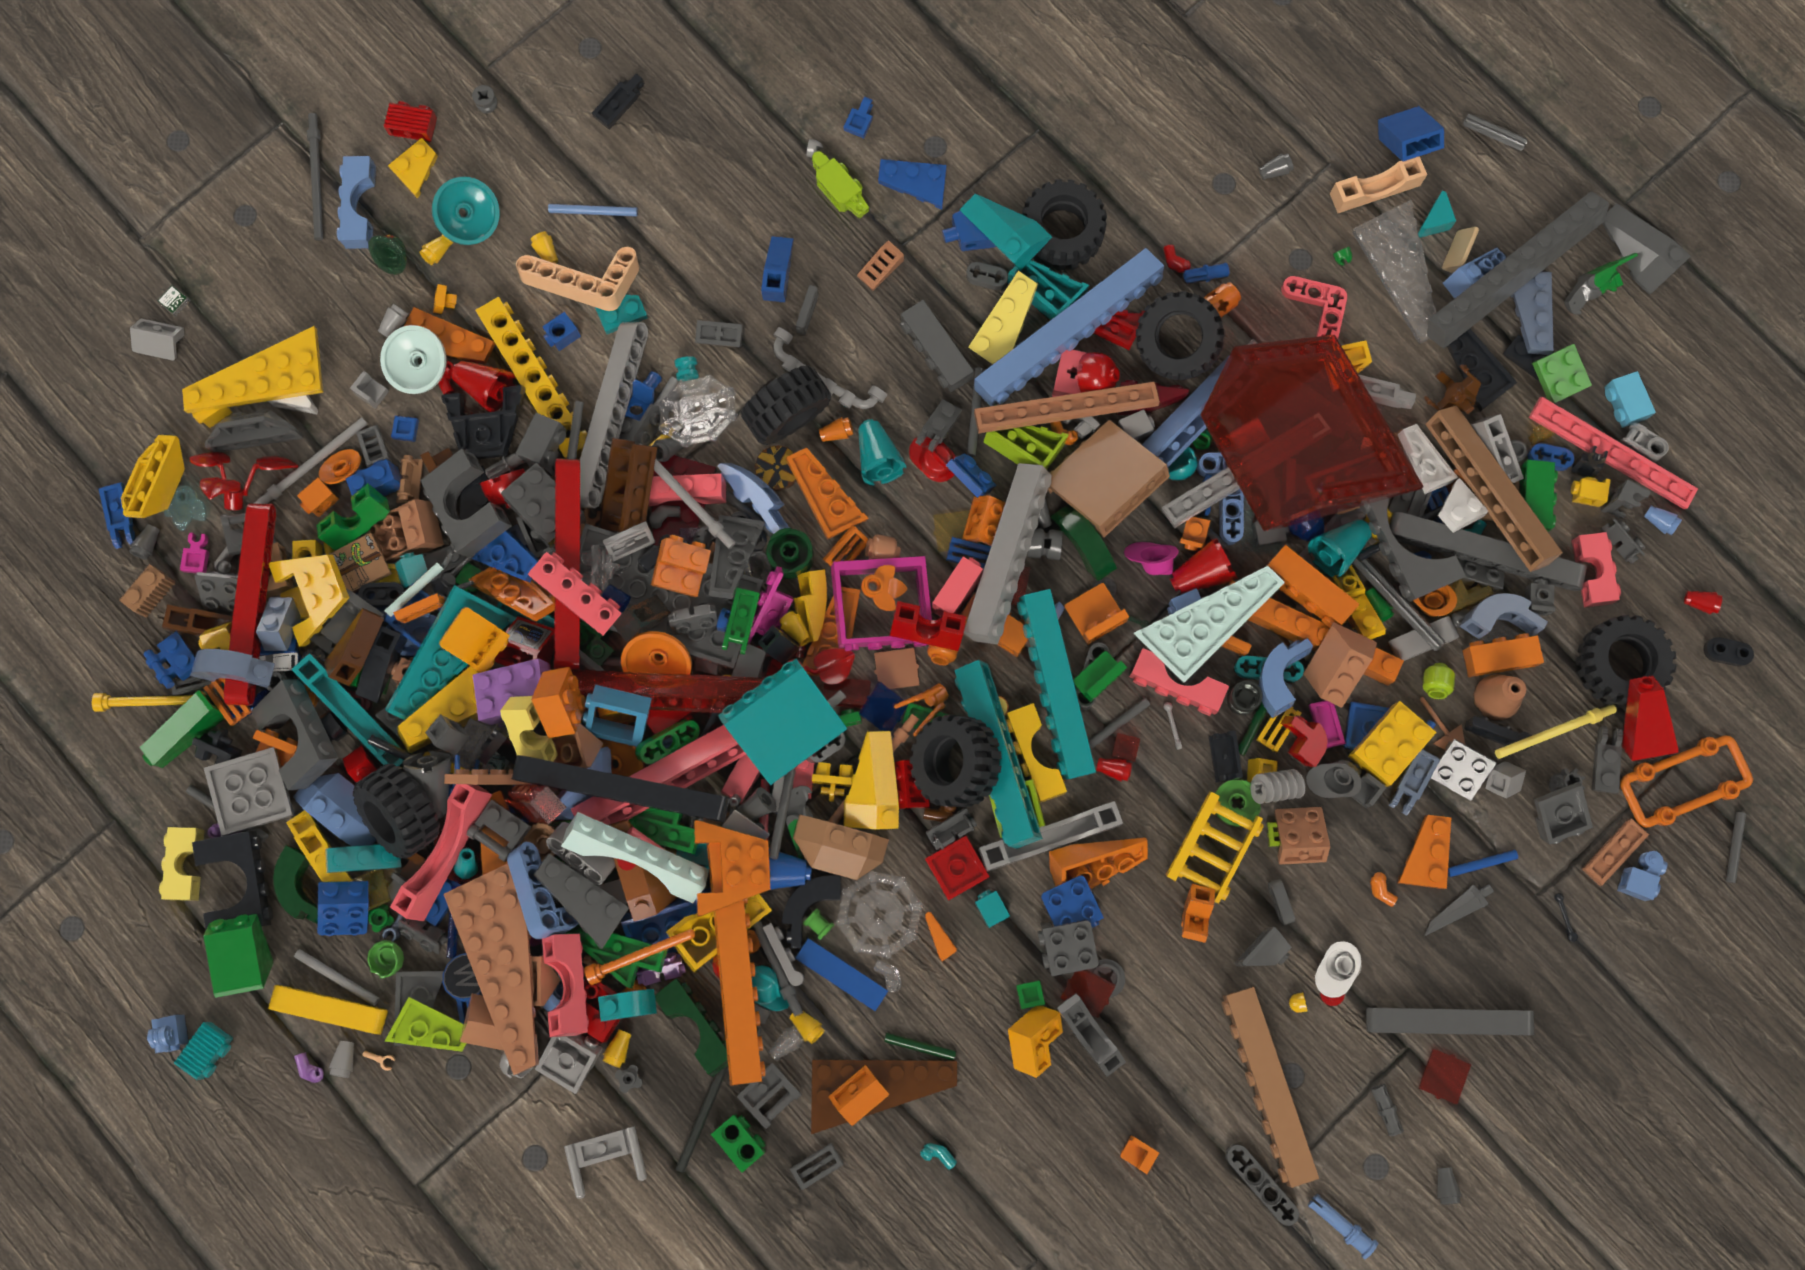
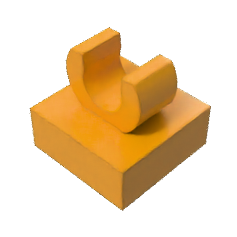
M437 285L433 313L442 314L444 307L455 308L457 295L446 294L447 286Z

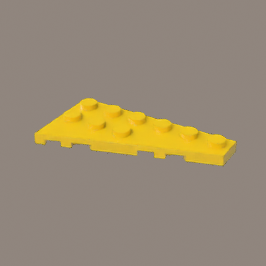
M315 326L308 328L183 388L184 411L186 413H194L323 393L317 328Z

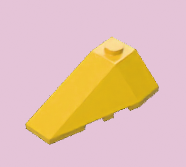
M867 731L858 758L860 761L856 773L853 774L851 780L853 783L849 795H846L844 801V826L863 829H898L899 802L891 731Z

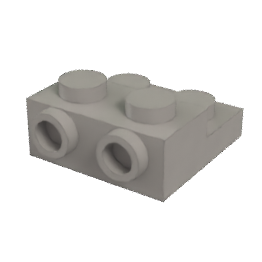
M580 1034L576 1036L551 1037L535 1070L577 1094L589 1071L594 1067L603 1048L599 1046V1041L592 1036L584 1037Z

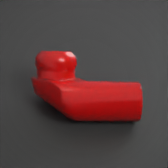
M1167 245L1163 248L1168 268L1179 273L1190 270L1191 263L1184 258L1176 256L1174 245Z
M446 361L444 375L438 383L443 395L454 392L450 384L451 371L454 365L450 361Z

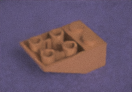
M414 499L391 510L385 519L375 523L366 533L374 535L387 564L399 561L401 559L400 556L412 552H414V555L424 554L444 545L438 519L432 510L433 505L431 501Z

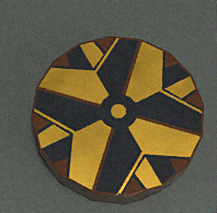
M780 445L766 448L756 459V476L762 479L773 491H782V489L790 488L794 485L796 479L786 461V457L794 454V452L788 447Z

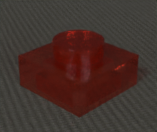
M1117 733L1111 757L1135 762L1141 738Z

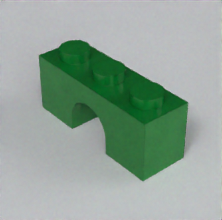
M369 483L351 496L352 510L357 513L356 515L346 518L333 511L317 524L318 538L336 551L353 542L360 535L366 534L375 523L385 519L390 512L388 499Z

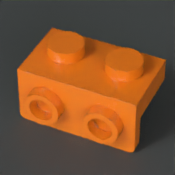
M267 728L265 732L256 730L253 739L260 741L256 752L275 747L282 766L293 757L297 750L298 741L288 737L286 741L278 738L279 733Z

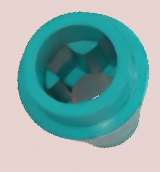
M465 848L460 851L454 864V872L462 879H469L477 873L478 864L474 852L471 849Z

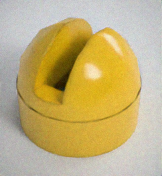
M1304 993L1292 995L1289 999L1290 1008L1298 1013L1308 1012Z

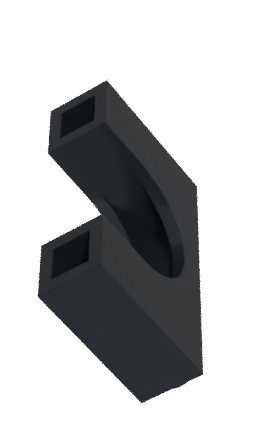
M247 831L192 842L196 866L223 861L233 862L243 870L247 879L246 893L238 904L231 908L203 913L205 929L214 920L233 919L243 914L248 916L257 914L261 927L272 925L273 910L268 905L267 896H269V886L265 882L263 874L266 866L260 855L262 841L260 836L257 835V831Z

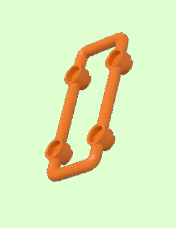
M1725 735L1716 739L1713 737L1700 739L1696 747L1656 763L1650 764L1645 762L1638 764L1634 767L1633 772L1622 777L1620 787L1636 822L1640 826L1648 828L1657 824L1661 826L1671 825L1677 816L1721 798L1724 800L1735 799L1739 796L1741 790L1751 786L1753 776L1736 740L1731 736ZM1728 746L1743 780L1738 782L1731 780L1722 782L1717 790L1673 808L1667 806L1657 808L1653 816L1645 818L1630 783L1634 781H1650L1654 778L1655 773L1699 755L1705 757L1715 755L1719 751V747Z

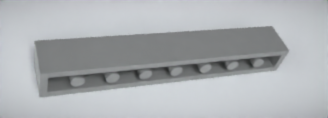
M1018 463L964 629V633L973 641L998 645L1000 637L1004 632V624L1011 610V602L1018 588V580L1025 566L1024 562L1027 552L1031 548V540L1038 526V518L1045 504L1047 490L1051 485L1052 475L1043 465Z

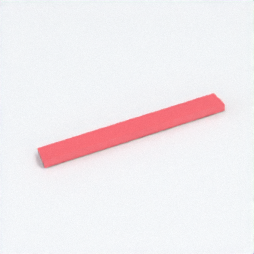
M1544 397L1538 399L1528 417L1589 453L1592 446H1597L1595 451L1597 454H1603L1604 451H1608L1606 464L1682 509H1688L1698 490L1695 486Z

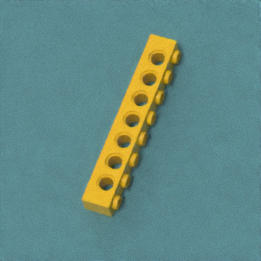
M497 297L476 309L475 311L518 382L525 387V393L537 413L553 419L555 413L563 412L560 419L553 420L560 422L567 431H570L573 412L569 413L566 408L569 402L563 393L558 395L555 390L558 384L552 374L547 376L544 372L547 366L541 356L536 358L533 354L536 348L530 338L525 340L521 333L525 332L519 320L513 321L510 315L514 314L508 302L502 303L500 298ZM507 321L504 327H498L500 322ZM518 339L515 345L509 346L511 340ZM529 357L527 363L520 364L522 358ZM534 376H541L537 382H531ZM545 394H552L549 400L542 401V397ZM586 430L580 431L576 459L581 457L587 437ZM565 438L564 442L559 445V449L565 459H567L570 438Z

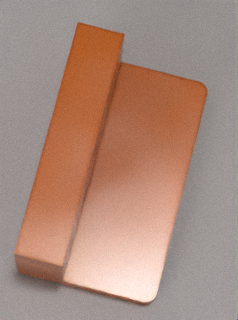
M865 1065L828 1097L838 1112L853 1126L888 1097L889 1093Z

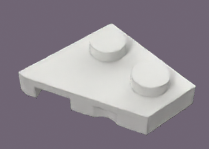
M1459 478L1453 484L1452 490L1447 496L1438 516L1454 533L1484 517L1488 510Z

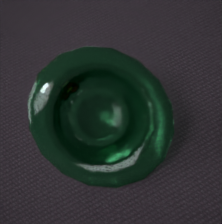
M393 235L371 237L368 242V248L377 266L388 274L397 275L402 273L407 263L404 243Z

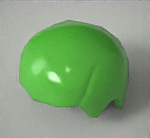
M389 940L375 943L368 952L367 961L370 972L377 974L381 979L395 975L403 966L404 955L402 949L396 943Z

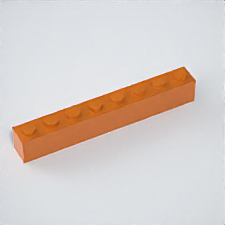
M1271 598L1248 619V621L1293 642L1297 640L1302 642L1308 638L1313 645L1311 650L1314 652L1317 651L1330 629L1323 622ZM1376 648L1373 659L1363 675L1389 686L1395 682L1404 660Z

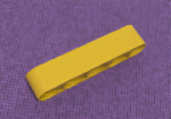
M274 985L268 1006L270 1010L379 1035L383 1033L388 1014L386 1009L282 985Z

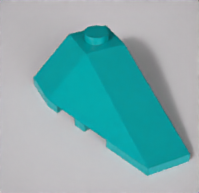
M974 194L960 209L1019 270L1052 238L1037 221L978 194Z

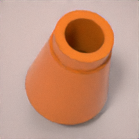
M841 417L819 429V434L822 442L849 439V436L854 435V431L849 417L844 419Z

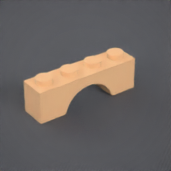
M1419 156L1404 162L1399 161L1390 169L1373 177L1360 179L1354 176L1336 182L1330 192V196L1337 213H1341L1419 187L1426 178L1427 173Z

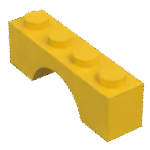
M1034 703L1008 712L1006 723L1009 732L1013 733L1015 738L1013 745L1016 755L1021 754L1024 763L1020 765L1024 776H1029L1030 780H1034L1039 803L1066 794L1067 790L1059 769L1044 767L1035 759L1032 753V738L1042 726Z

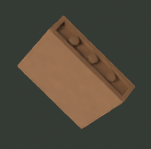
M1108 420L1104 425L1098 427L1088 440L1083 441L1076 451L1067 456L1055 470L1049 472L1052 478L1051 485L1047 491L1050 494L1055 492L1094 524L1098 534L1104 538L1170 477L1166 463Z

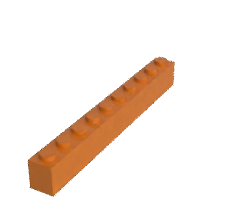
M706 843L711 893L722 892L720 843ZM748 899L713 911L730 1086L762 1082V1076H765L764 1061H760L759 1051H763L762 1037L757 1036V1026H760L759 1011L755 1012L754 1002L758 1001L757 987H752V977H755L754 962H750L749 952H753L752 938H747V928H750L749 913L745 914L744 904H748Z

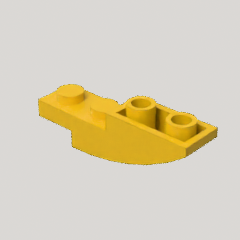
M1352 565L1341 577L1336 575L1328 577L1330 581L1360 604L1348 618L1352 629H1356L1360 635L1369 639L1385 635L1386 628L1365 595V587Z
M304 810L286 822L294 835L295 841L322 882L353 881L348 872L327 873L325 849L331 848V846L309 813Z

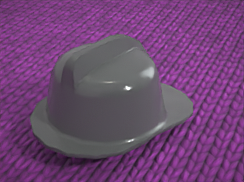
M1346 760L1317 765L1311 768L1306 776L1309 789L1314 794L1324 798L1355 796L1362 788L1361 769Z

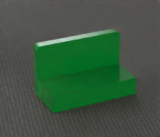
M1104 651L1073 680L1074 686L1092 702L1127 669V666L1122 661L1117 662L1107 651Z

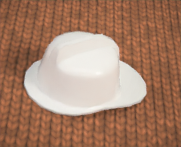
M1342 941L1334 943L1327 950L1315 975V984L1324 996L1330 998L1340 997L1350 989L1354 980L1360 974L1362 967L1361 955L1358 949L1351 943Z

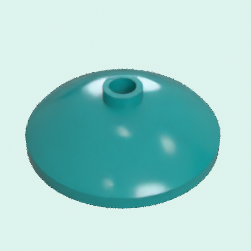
M456 177L448 180L439 187L432 201V216L436 227L447 239L461 245L481 243L493 234L498 225L500 217L498 201L492 190L475 178ZM460 209H464L466 211L465 217H462L459 214Z

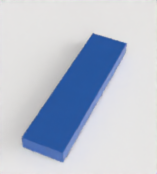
M809 938L795 958L874 1011L877 1010L888 993V990Z

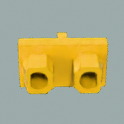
M818 762L816 773L812 774L813 784L830 785V788L821 787V794H828L829 801L834 802L835 795L844 796L845 789H839L836 786H852L853 766L840 765L838 777L830 776V763Z

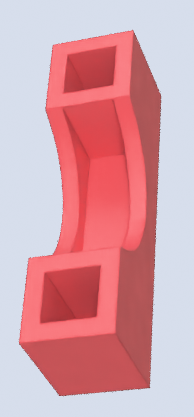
M722 474L673 476L697 502L702 504L726 503V480ZM653 476L648 507L659 506L667 501L682 500L660 476Z
M1144 648L1140 651L1129 676L1134 679L1133 682L1142 687H1146V685L1155 688L1154 691L1166 697L1168 694L1176 697L1178 703L1185 706L1194 705L1198 707L1199 712L1208 716L1211 713L1215 715L1219 711L1229 688L1228 685L1210 677L1192 686L1178 684L1169 677L1164 663L1153 652Z
M554 934L542 939L544 964L554 968L560 975L563 983V995L560 1003L548 1012L549 1037L576 1036L588 1032L589 1019L586 1014L585 1002L587 994L584 990L583 978L585 971L582 965L581 953L583 946L580 941V934Z

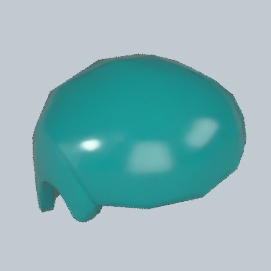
M1187 447L1168 467L1169 479L1185 480L1194 474L1198 466V460L1192 448Z

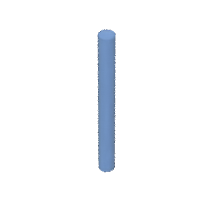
M548 205L549 213L638 216L637 207Z

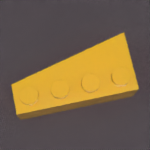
M471 666L468 667L398 726V735L408 752L413 753L432 743L425 732L440 714L461 724L462 727L478 720L473 674L478 673Z

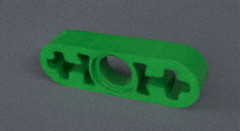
M683 719L639 743L636 747L635 755L639 761L652 764L694 741L699 735V726L694 721ZM686 726L691 727L688 731L689 735L681 734L686 731ZM671 735L672 744L670 747L665 748L663 746V739L665 736ZM646 748L653 749L649 752V757L644 756Z

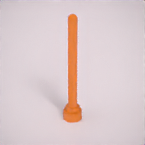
M692 929L686 930L604 965L596 963L588 965L584 968L586 978L591 985L599 983L605 977V974L693 939L695 931Z

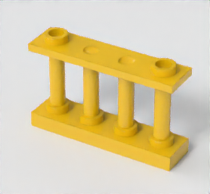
M1209 791L1166 876L1174 881L1178 877H1185L1200 886L1215 889L1214 902L1219 904L1221 899L1226 900L1231 890L1228 885L1253 837L1260 835L1264 824L1261 823L1263 818L1257 815L1254 821H1251L1220 805L1221 802L1218 801L1220 796ZM1217 813L1248 829L1243 842L1209 826L1210 823L1207 820L1210 814L1215 815ZM1206 834L1236 850L1237 853L1232 863L1230 864L1198 847L1199 844L1196 841L1199 835L1204 836ZM1195 855L1225 871L1226 874L1221 884L1219 885L1187 868L1188 865L1185 864L1187 858Z

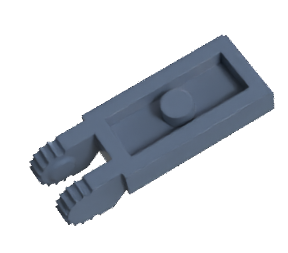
M1422 749L1405 770L1396 787L1397 790L1389 802V806L1394 808L1398 805L1403 793L1408 795L1410 798L1402 810V813L1407 816L1415 802L1420 799L1440 759Z

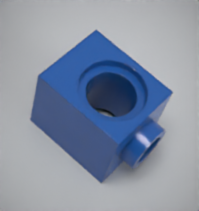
M565 311L542 326L546 333L543 336L550 347L555 345L558 351H561L581 337L578 329ZM558 330H565L563 335L555 336Z

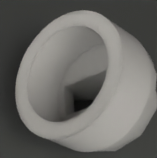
M809 139L806 157L812 158L814 152H818L817 149H823V145L817 140Z

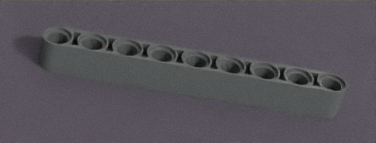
M1394 512L1391 515L1389 527L1397 541L1448 556L1456 555L1459 559L1528 579L1547 580L1549 585L1571 591L1583 590L1587 567L1583 564L1557 557L1548 566L1530 572L1510 543L1462 529L1453 533L1445 524L1407 513Z

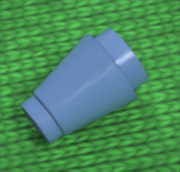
M1652 505L1644 516L1661 532L1670 535L1675 532L1682 519L1677 517V514Z

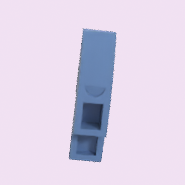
M720 463L718 465L724 479L733 488L734 496L742 503H753V509L762 516L765 521V527L769 532L774 534L778 530L790 528L778 511L784 503L762 479L743 467L732 463Z

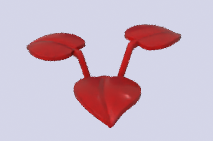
M206 452L189 457V461L196 466L219 467L222 478L210 477L201 479L200 488L210 500L224 493V508L232 511L243 509V496H248L249 486L258 468L262 470H278L286 468L297 469L299 467L293 461L280 456L257 458L256 463L252 466L244 489H241V484L238 481L227 480L223 464L231 462L228 455L220 452Z
M841 648L826 649L818 653L813 660L817 670L811 669L808 666L803 668L806 672L815 675L819 674L820 679L825 684L837 685L849 676L855 654ZM772 658L766 677L773 676L780 671L783 664Z

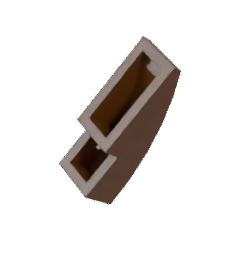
M167 604L162 628L164 630L200 636L208 629L228 622L232 623L233 616Z

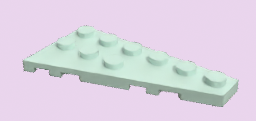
M1266 566L1133 634L1185 683L1285 582L1269 566Z

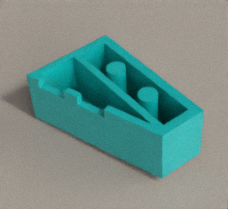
M1032 260L1021 270L1015 266L1008 273V284L1011 283L1018 271L1038 283L1031 304L1050 321L1084 296L1089 288V285L1084 282L1074 281L1069 276L1053 272L1050 268Z

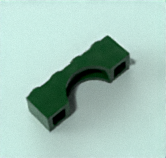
M675 979L655 995V1000L669 1018L689 1017L697 1024L700 1032V1043L694 1056L706 1073L714 1077L728 1066L726 1040L723 1041L718 1034L721 1032V1029L713 1019L709 1021L705 1016L707 1010L699 1000L695 1002L691 996L694 992L686 981L682 983Z

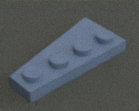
M1541 271L1512 294L1511 297L1514 298L1516 305V315L1520 318L1522 325L1520 329L1527 352L1550 355L1554 351L1552 272Z

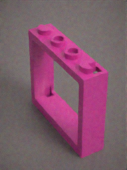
M925 556L833 562L831 576L839 648H845V651H857L859 647H868V650H878L884 645H891V648L905 647V644L913 643L915 647L928 645L892 636L846 639L840 576L874 574L878 567L883 565L895 566V572L915 571L920 615L925 619L932 620Z

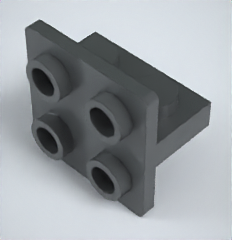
M207 571V573L197 572L195 574L204 610L234 612L238 574Z

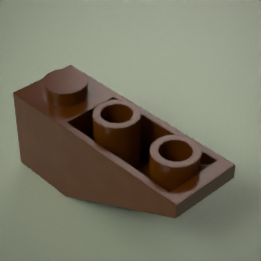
M361 609L324 662L329 678L350 686L365 663L384 620L382 616L367 609Z

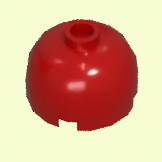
M1097 352L1086 353L1081 357L1079 364H1083L1082 370L1077 371L1078 386L1081 393L1109 389L1116 386L1120 373L1111 357Z
M524 469L481 482L480 485L486 498L495 505L505 504L506 509L510 508L504 501L501 492L525 473Z

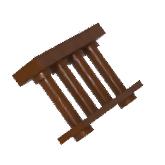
M612 438L599 528L620 533L646 521L657 447L635 444V441Z

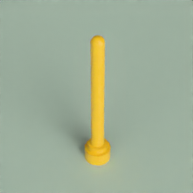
M94 693L92 696V708L95 712H105L107 709H111V707L183 705L193 695L111 697L106 693Z

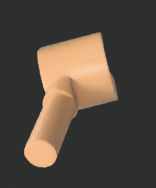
M366 1050L363 1052L364 1057L380 1063L384 1070L392 1069L385 1065L384 1061L386 1058L396 1060L393 1055H386L384 1057Z

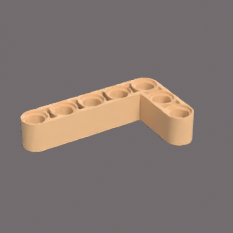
M622 247L617 251L602 279L530 255L521 256L516 262L519 276L524 284L606 311H614L620 306L639 271L636 251L631 247Z

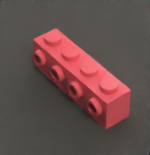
M546 552L530 570L528 576L604 636L622 614L618 611L621 607L611 598L606 601L601 597L602 591L594 584L590 583L589 586L581 580L584 576L573 567L569 571L562 565L564 560L553 552L550 555Z

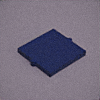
M878 681L872 693L867 696V701L860 710L859 715L880 731L892 732L897 722L901 721L900 717L908 704L895 709L894 705L903 701V699L882 682Z

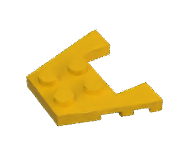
M334 555L268 563L275 583H282L295 576L309 618L292 627L299 647L307 646L311 642V637L321 631L322 625L326 620L332 618L349 599Z

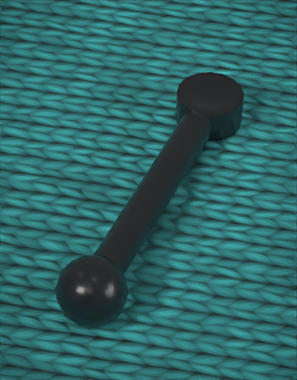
M1557 893L1554 899L1559 904L1568 930L1567 939L1575 942L1578 939V935L1572 930L1563 903L1564 896L1561 893Z

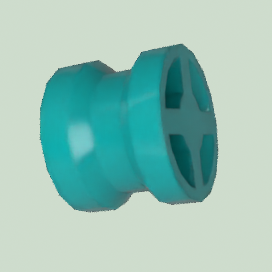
M681 357L674 361L675 367L678 369L676 373L678 381L685 382L699 378V372L695 367L697 365L695 357Z

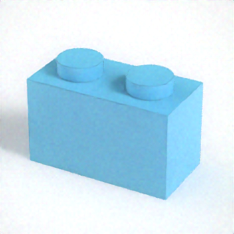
M1638 371L1616 378L1604 387L1605 396L1614 408L1615 419L1620 422L1622 428L1631 425V423L1647 420L1656 413Z

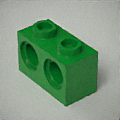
M735 1113L717 1128L711 1136L742 1173L766 1152L764 1149L766 1144L758 1134L754 1136L748 1128L751 1125L743 1115L738 1117ZM729 1125L738 1127L739 1136L737 1138H730L727 1135V1127ZM750 1144L754 1147L755 1154L753 1157L748 1158L743 1155V1145Z

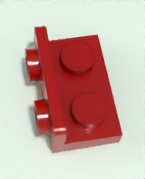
M910 760L894 762L899 810L930 807L929 799H926L921 794L922 790H918L914 783L916 779L911 774L913 766L910 764Z

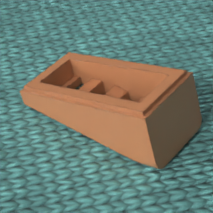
M887 241L857 274V277L874 291L904 261V254L890 241ZM887 253L894 257V259L892 260ZM883 259L889 265L886 267L880 260ZM875 265L883 271L881 274L873 268ZM867 273H872L877 279L874 281Z

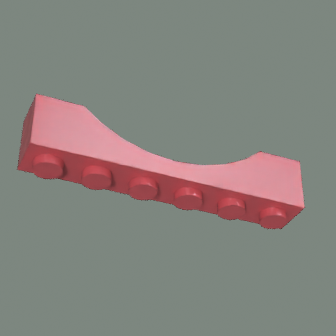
M455 785L447 800L446 820L435 848L421 868L400 887L390 908L406 919L425 920L456 863L460 851L464 848L469 838L466 835L467 831L475 824L492 795L490 792L479 785Z

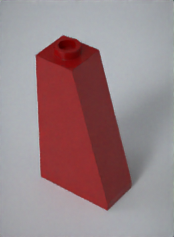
M1654 676L1631 679L1629 682L1622 748L1632 761L1678 753L1679 750L1664 689Z

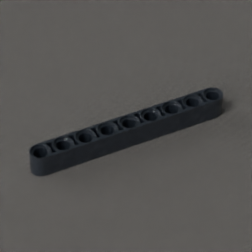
M522 755L516 756L511 777L512 780L718 822H725L730 798Z

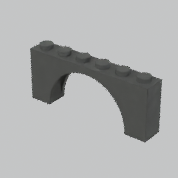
M1403 450L1353 472L1349 476V486L1354 493H1357L1360 500L1359 507L1368 516L1370 530L1374 535H1377L1380 541V551L1384 556H1387L1390 562L1389 569L1400 583L1399 589L1402 596L1407 598L1408 602H1411L1466 577L1456 555L1445 559L1422 558L1407 551L1392 534L1387 517L1389 498L1395 486L1404 477L1415 471L1406 451Z

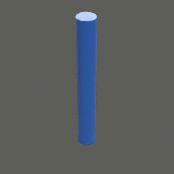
M1516 850L1449 867L1448 876L1453 877L1518 859V853Z

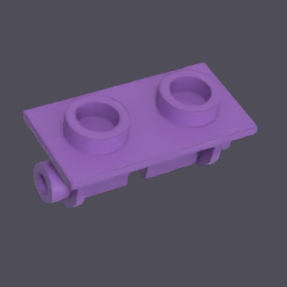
M666 954L662 968L665 980L681 977L683 973H686L684 963L682 964L680 954ZM639 967L636 975L639 985L644 984L646 986L661 982L659 973L662 972Z

